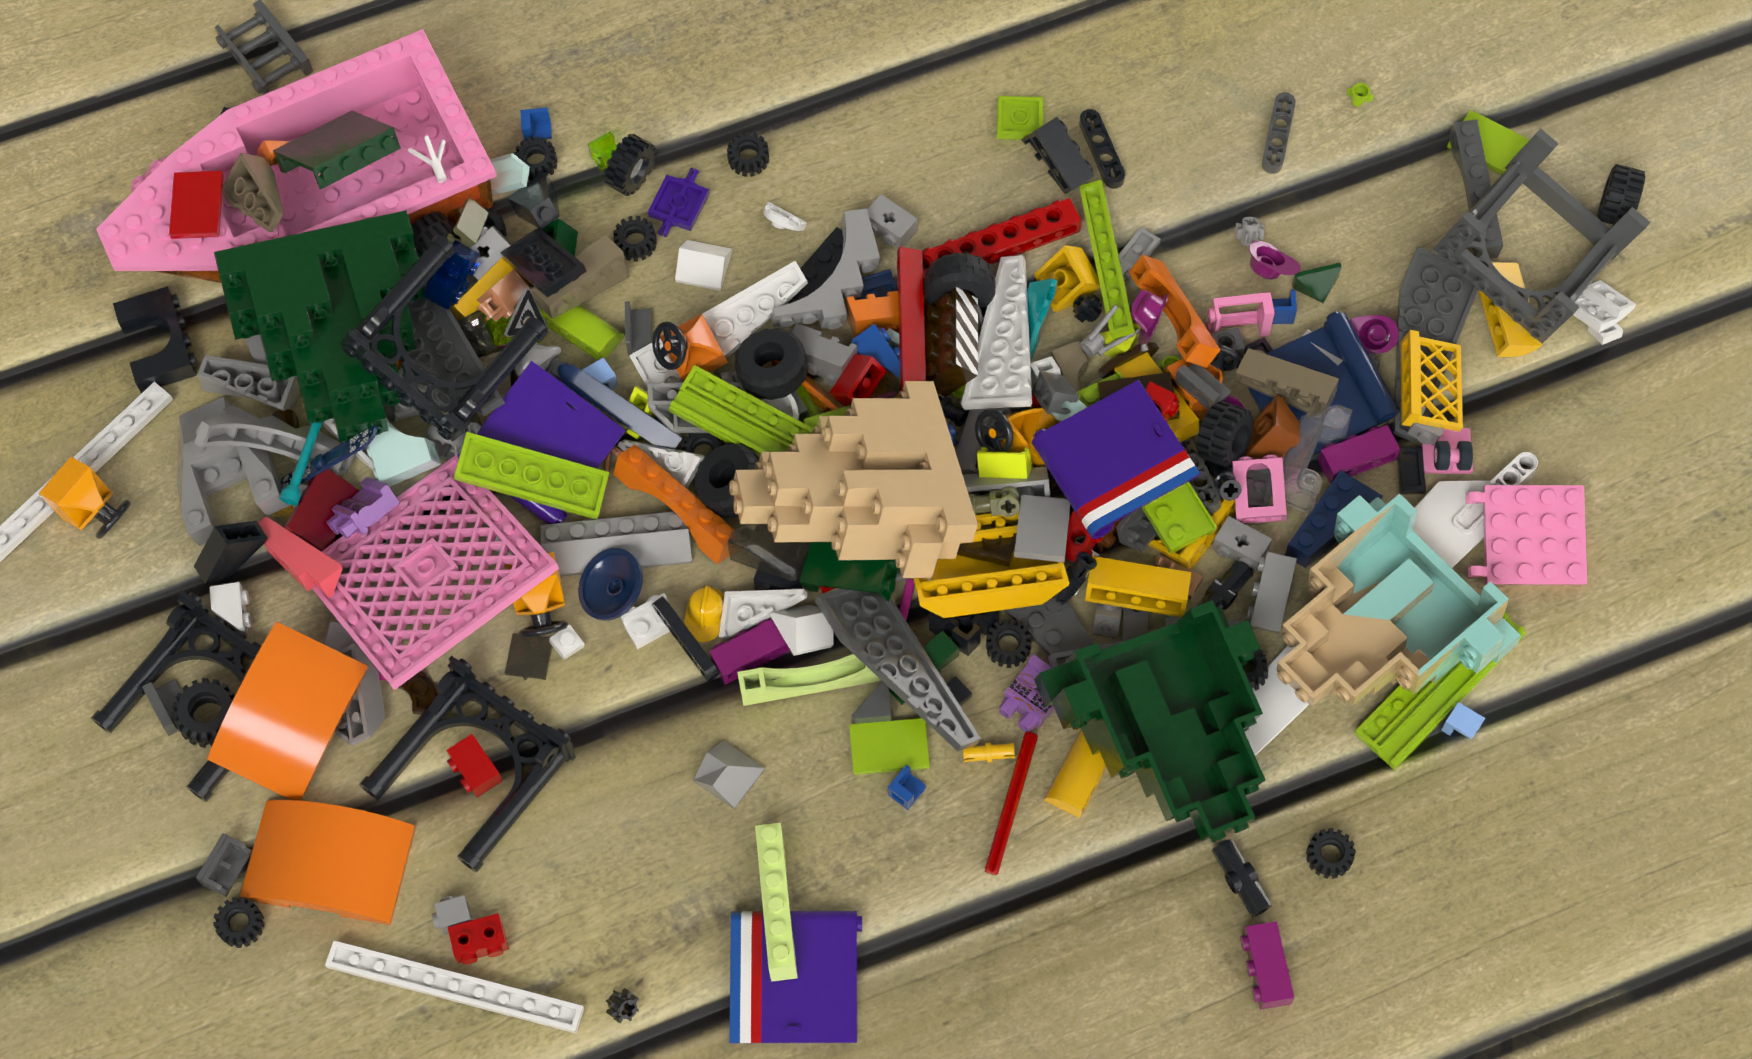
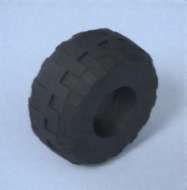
M953 253L936 259L925 272L924 290L927 302L931 305L943 297L944 294L958 287L978 298V305L982 311L990 304L996 292L995 275L992 266L981 257L970 253Z
M763 329L751 334L740 344L735 354L734 364L738 380L745 391L756 398L767 400L784 398L799 389L806 379L808 360L803 344L793 333L783 329ZM773 360L781 361L779 364H777V365L774 366V367H770V368H763V367H762L764 364H766V363L769 362V361H773Z
M728 443L714 448L700 462L698 471L695 474V493L698 499L708 509L721 517H737L738 514L734 513V495H730L729 481L735 476L736 470H754L755 463L759 462L760 457L740 443Z

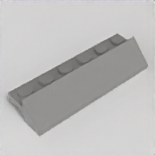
M675 512L540 525V546L547 553L554 552L560 576L582 574L587 564L597 554L611 548H620L630 552L638 559L641 568L692 563L690 532Z

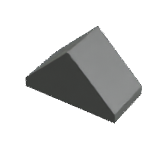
M883 681L852 714V724L891 721L889 687Z

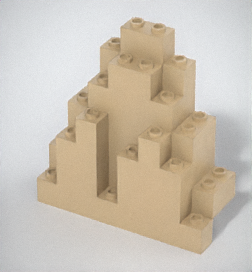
M905 381L903 391L899 392L898 399L853 398L850 409L846 411V416H819L817 426L813 427L812 434H795L793 443L789 444L788 452H761L759 462L755 463V469L736 470L734 480H731L729 485L730 495H734V513L738 514L740 524H768V531L772 532L774 542H832V549L836 550L838 560L895 559L896 567L900 568L902 578H932L937 560L955 559L960 543H972L978 526L933 381Z

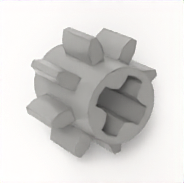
M1255 217L1243 218L1242 224L1236 223V239H1240V243L1245 246H1250L1252 242L1258 239L1263 240L1264 224H1260L1259 219Z

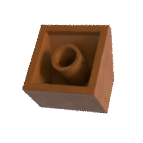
M1277 395L1253 420V432L1246 455L1254 460L1263 459L1262 457L1266 455H1276L1277 458L1282 457L1283 459L1286 452L1291 447H1296L1301 439L1300 422L1281 396Z

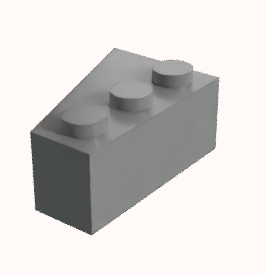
M799 323L791 331L803 344L808 360V373L824 378L831 386L835 385L853 356L858 354L857 345L851 343L848 347L840 344V339L834 336L831 340L821 337L822 333Z
M1267 552L1265 558L1260 557L1257 571L1261 572L1259 582L1255 581L1252 596H1256L1254 606L1249 605L1246 620L1250 621L1251 627L1279 634L1296 565V558Z

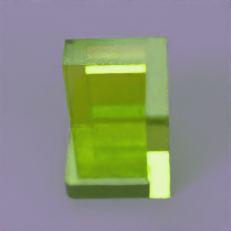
M611 131L588 143L590 157L601 172H604L608 166L607 161L611 159L612 151L617 149L615 138Z

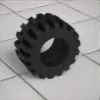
M1620 164L1613 166L1598 209V218L1602 222L1614 225L1631 207L1637 210L1645 184V171Z
M441 212L426 214L411 225L418 259L431 246L430 242L436 235H441L447 239L450 233L456 239H460V236L456 235L453 231L455 225ZM455 247L456 251L438 270L444 268L458 254V248Z
M1225 401L1215 403L1205 415L1198 432V456L1220 466L1232 468L1233 461H1238V458L1243 457L1249 446L1253 432V416L1251 411Z
M202 678L201 683L194 680L192 681V686L188 687L186 684L182 688L183 694L178 692L176 695L178 702H173L174 712L172 713L185 740L188 739L193 745L199 743L200 747L206 748L207 744H210L212 747L235 695L225 683L220 685L219 680L213 679L211 683L208 678ZM214 703L221 707L219 715L211 722L199 723L192 719L196 709L203 704Z

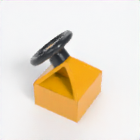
M1043 408L1005 415L995 409H986L976 419L975 434L979 445L986 447L987 452L1021 453L1025 448H1029L1032 465L1037 467L1043 466L1045 463L1032 444L1034 434L1041 429L1047 430L1060 422L1051 414H1047ZM989 416H993L998 419V421L992 425H987L983 423L985 418ZM983 432L988 434V437L992 440L994 449L985 441Z
M70 457L39 492V495L62 520L79 530H82L93 517L102 522V527L96 533L97 539L103 538L131 505L129 500H125L117 509L107 502L113 495L110 489L89 466L73 457Z
M554 552L548 553L551 556V558L556 562ZM505 564L506 570H512L513 564ZM559 570L513 602L516 615L531 616L532 626L521 629L519 631L520 637L526 638L551 634L568 627L566 621H552L550 611L565 606Z

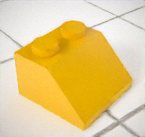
M1065 245L1034 273L1037 281L1057 280L1056 294L1051 303L1054 312H1059L1073 306V302L1079 295L1087 294L1090 296L1091 293L1094 294L1100 288L1099 278L1083 249L1079 247Z

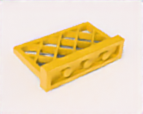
M1410 330L1400 342L1401 425L1411 427L1413 423H1419L1460 432L1463 429L1461 345L1419 337V331ZM1420 345L1427 346L1433 354L1427 357L1421 351ZM1443 350L1453 352V360L1451 362L1441 353ZM1436 356L1444 367L1438 369L1430 361L1433 357ZM1424 364L1433 373L1428 378L1421 371V366ZM1446 369L1454 376V380L1451 383L1442 374ZM1435 377L1445 386L1440 391L1431 382ZM1424 385L1434 394L1429 399L1421 391V387ZM1447 389L1454 396L1455 401L1452 403L1442 394ZM1436 397L1445 406L1441 411L1431 402ZM1426 406L1434 416L1432 418L1422 416V407ZM1448 410L1455 417V422L1448 421L1442 414Z
M1220 498L1221 508L1210 515L1217 526L1213 534H1207L1197 539L1196 542L1184 547L1180 554L1176 552L1170 554L1167 548L1163 546L1162 540H1152L1149 546L1192 570L1213 544L1227 517L1233 518L1235 516V500L1228 501Z

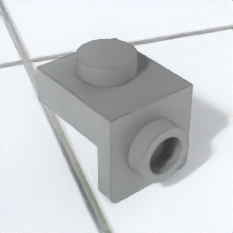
M1425 406L1422 407V416L1426 408ZM1413 423L1411 427L1409 426L1407 434L1417 438L1423 444L1434 446L1444 429Z
M1098 603L1093 634L1116 638L1118 636L1122 607Z

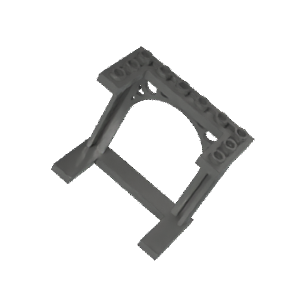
M1540 128L1505 167V172L1475 206L1459 219L1433 250L1440 258L1453 266L1460 275L1475 285L1476 289L1490 298L1496 306L1504 310L1513 321L1526 329L1533 338L1543 343L1579 309L1575 301L1607 263L1625 249L1651 222L1631 207L1611 228L1604 224L1538 167L1558 145L1553 138ZM1522 184L1594 244L1593 248L1566 280L1559 286L1549 290L1533 291L1511 283L1498 272L1487 252L1485 238L1488 224ZM1476 237L1478 238L1479 243L1474 241ZM1475 248L1480 252L1481 256L1476 258L1467 249ZM1529 297L1537 301L1538 310L1528 302ZM1542 297L1548 298L1549 301L1545 303Z

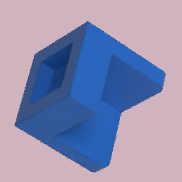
M547 107L520 110L521 128L525 142H528V137H531V140H535V136H539V140L542 137L546 138V140L552 138L551 119Z
M1290 290L1288 299H1272L1275 313L1272 324H1294L1297 312L1295 290Z
M906 765L888 786V796L909 810L924 792L926 785L911 774V768Z

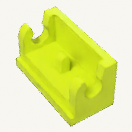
M981 447V450L977 452L979 477L1027 479L1033 468L1029 448H1025L1021 453L987 452L986 447Z

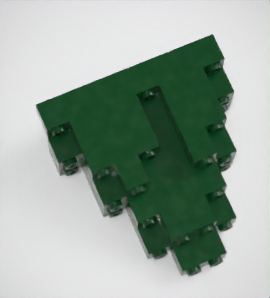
M407 211L214 252L235 340L247 339L255 335L260 336L271 381L286 380L296 376L309 424L321 423L333 418L340 442L349 441L375 424L378 426L376 435L388 431L383 407L395 406L401 403L400 396L394 390H387L380 383L381 379L374 373L371 375L366 372L361 366L362 363L357 358H351L342 350L343 346L339 343L350 330L353 331L361 324L418 260L414 235ZM424 286L410 301L425 298ZM407 305L400 318V336L406 352L415 349L412 320ZM393 318L380 331L379 335H392ZM379 341L377 343V351L387 359L395 357L394 343L388 341ZM397 363L389 365V367H391L397 374H399Z
M1212 600L1189 609L1174 624L1101 650L1099 644L1095 643L1076 650L1062 665L1043 671L1034 678L1045 707L1054 706L1063 730L1072 727L1073 730L1081 728L1092 755L1101 753L1111 778L1119 775L1123 779L1136 772L1146 798L1155 795L1166 821L1175 819L1176 822H1179L1191 816L1201 841L1211 839L1213 843L1225 838V832L1234 830L1235 833H1239L1248 829V823L1255 819L1246 795L1260 790L1258 785L1266 779L1245 734L1249 727L1257 724L1256 719L1263 714L1243 670V666L1247 665L1246 662L1254 659L1253 654L1260 649L1248 620L1230 627L1221 606L1216 608Z

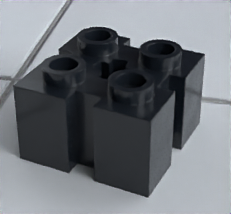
M999 611L943 618L930 612L928 614L929 630L936 635L943 631L948 637L952 638V641L959 647V651L969 656L981 643L980 634L987 636L990 627L994 628V623L999 622Z

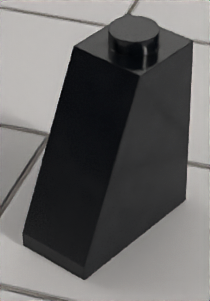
M546 172L541 173L527 183V187L520 188L508 197L517 216L540 229H543L560 216L557 191Z
M257 521L215 526L194 564V568L205 584L227 581L268 538Z

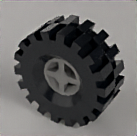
M628 134L627 137L622 139V143L619 142L616 145L617 149L612 151V157L608 159V166L604 170L606 173L603 176L604 183L625 196L633 195L636 190L640 189L641 184L646 181V176L650 175V169L655 163L653 160L656 158L655 152L657 150L655 145L636 134Z

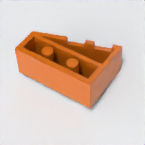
M898 291L888 292L887 296L877 298L874 294H868L866 296L867 299L855 300L854 296L847 297L848 322L854 338L873 324L879 329L884 327L886 331L889 328L895 332L899 331Z

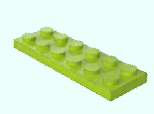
M466 432L453 479L597 520L609 472Z

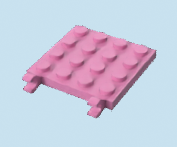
M1484 485L1483 492H1468L1466 494V504H1483L1485 566L1468 567V578H1485V585L1490 581L1494 585L1587 584L1584 485Z

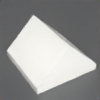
M687 240L679 248L675 282L721 291L733 250L731 248Z
M809 604L770 614L794 656L833 646V629L818 606Z

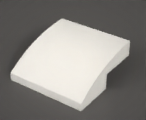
M1600 280L1590 284L1575 301L1579 309L1573 315L1600 333L1628 315L1635 308L1636 304Z

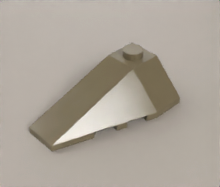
M240 153L223 183L222 194L230 206L241 210L243 215L254 219L255 223L268 232H273L284 214L274 171L265 157Z

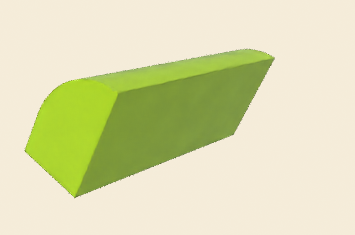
M581 305L568 310L554 319H551L539 307L550 330L597 361L602 358L606 359L625 337L624 333Z

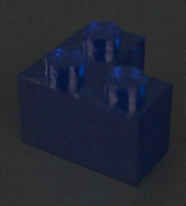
M456 240L452 243L456 251L435 272L423 294V297L447 310L453 303L458 304L471 283L467 281L469 276H474L480 266L477 263L480 253Z

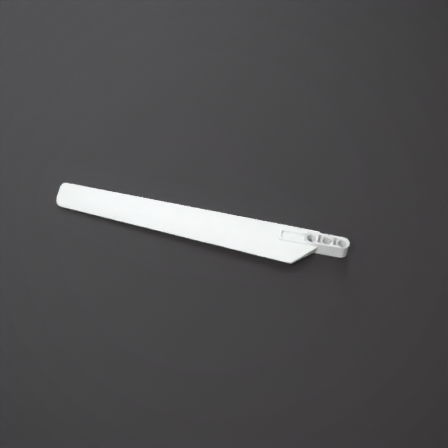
M1530 452L1520 453L1491 481L1437 482L1414 507L1417 510L1413 531L1453 568L1484 538L1483 504H1466V494L1468 492H1483L1484 485H1509L1504 480L1511 481L1513 485H1525L1535 473L1538 466L1537 457ZM1520 465H1525L1529 469H1524ZM1287 645L1268 666V679H1265L1263 686L1259 684V689L1256 691L1252 687L1263 712L1256 719L1257 724L1245 731L1255 756L1309 705L1307 702H1301L1295 695V690L1289 684L1285 685L1277 676V662L1293 650L1294 646L1291 648Z

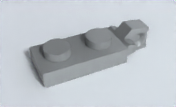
M1142 227L1139 228L1119 254L1124 280L1126 277L1132 278L1129 271L1143 254L1149 257L1160 243L1159 237Z

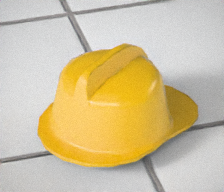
M708 585L696 590L690 596L684 619L685 626L697 642L700 643L714 640L720 632L724 594L720 590Z

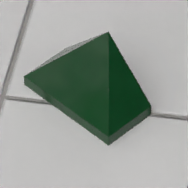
M1340 263L1299 272L1294 275L1293 289L1324 303L1339 278L1342 266Z

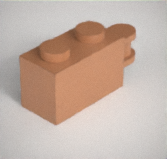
M513 269L477 299L480 303L477 310L481 309L487 316L485 318L487 321L492 318L496 322L502 316L507 319L514 313L524 289L528 288L531 290V288Z

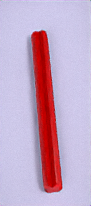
M1027 731L1024 733L985 866V872L991 875L999 873L1038 736L1032 732Z

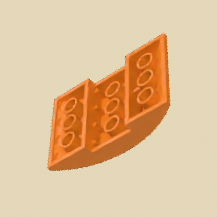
M276 621L230 705L207 760L290 800L302 801L323 759V755L369 666Z
M298 800L266 801L239 899L241 900V897H244L248 901L251 900L258 903L287 908L296 906L337 913L340 917L391 925L416 827L415 825L387 816L338 805Z

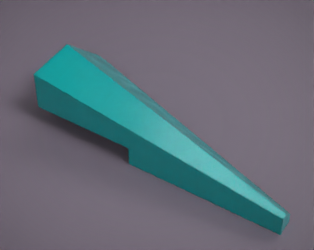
M1055 279L1029 283L1027 300L1030 362L1039 343L1040 329L1056 294L1057 280Z

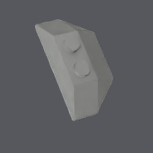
M727 382L745 392L740 382ZM647 383L648 408L672 433H708L669 412L670 403L675 399L683 383Z
M356 643L339 650V652L369 667L335 731L339 737L352 746L372 737L386 718L379 672Z

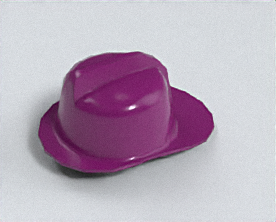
M1254 241L1250 244V267L1257 275L1272 280L1278 278L1281 274L1295 275L1299 273V263L1279 251L1273 245L1264 241Z
M1142 290L1134 300L1131 311L1134 321L1141 327L1139 334L1140 345L1148 342L1153 335L1162 309L1168 300L1167 294L1160 297Z
M1371 315L1350 319L1368 354L1385 353L1395 347L1399 331L1396 323L1391 318L1383 315Z

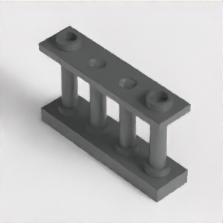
M258 0L253 3L256 11L254 17L226 34L219 25L215 26L218 34L215 38L222 49L226 47L253 81L251 84L258 94L263 93L264 95L269 93L268 85L294 69H300L305 76L312 73L313 69L309 58L262 0ZM259 24L266 26V32L238 49L233 44L232 40ZM270 39H276L279 42L276 48L250 64L244 57V55ZM282 54H288L291 57L290 62L262 79L256 72V70Z

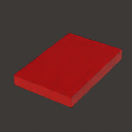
M222 171L174 172L169 229L171 239L219 237L224 178Z

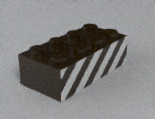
M955 287L929 305L924 312L926 381H933L937 393L945 397L978 376V298L958 287Z

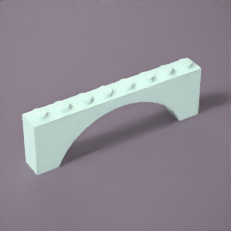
M388 420V431L376 435L367 446V453L374 462L375 468L373 472L376 479L388 486L395 485L441 465L435 442L422 437L406 435L396 429Z

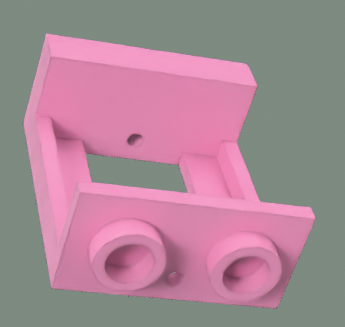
M1271 293L1214 298L1212 307L1208 308L1207 330L1211 334L1218 332L1219 328L1257 324L1259 336H1269L1275 314ZM1259 303L1257 311L1220 314L1219 308L1225 306Z
M1266 455L1262 457L1263 459L1255 460L1252 457L1238 458V461H1233V475L1240 483L1242 489L1239 497L1235 499L1236 517L1241 523L1287 521L1282 457L1277 458L1276 455ZM1269 469L1272 481L1273 506L1248 508L1247 471Z

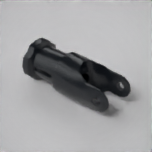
M1079 552L1073 565L1067 567L1066 573L1069 586L1059 592L1060 594L1056 598L1058 604H1066L1086 581V575L1089 571L1096 568L1097 562L1089 553Z

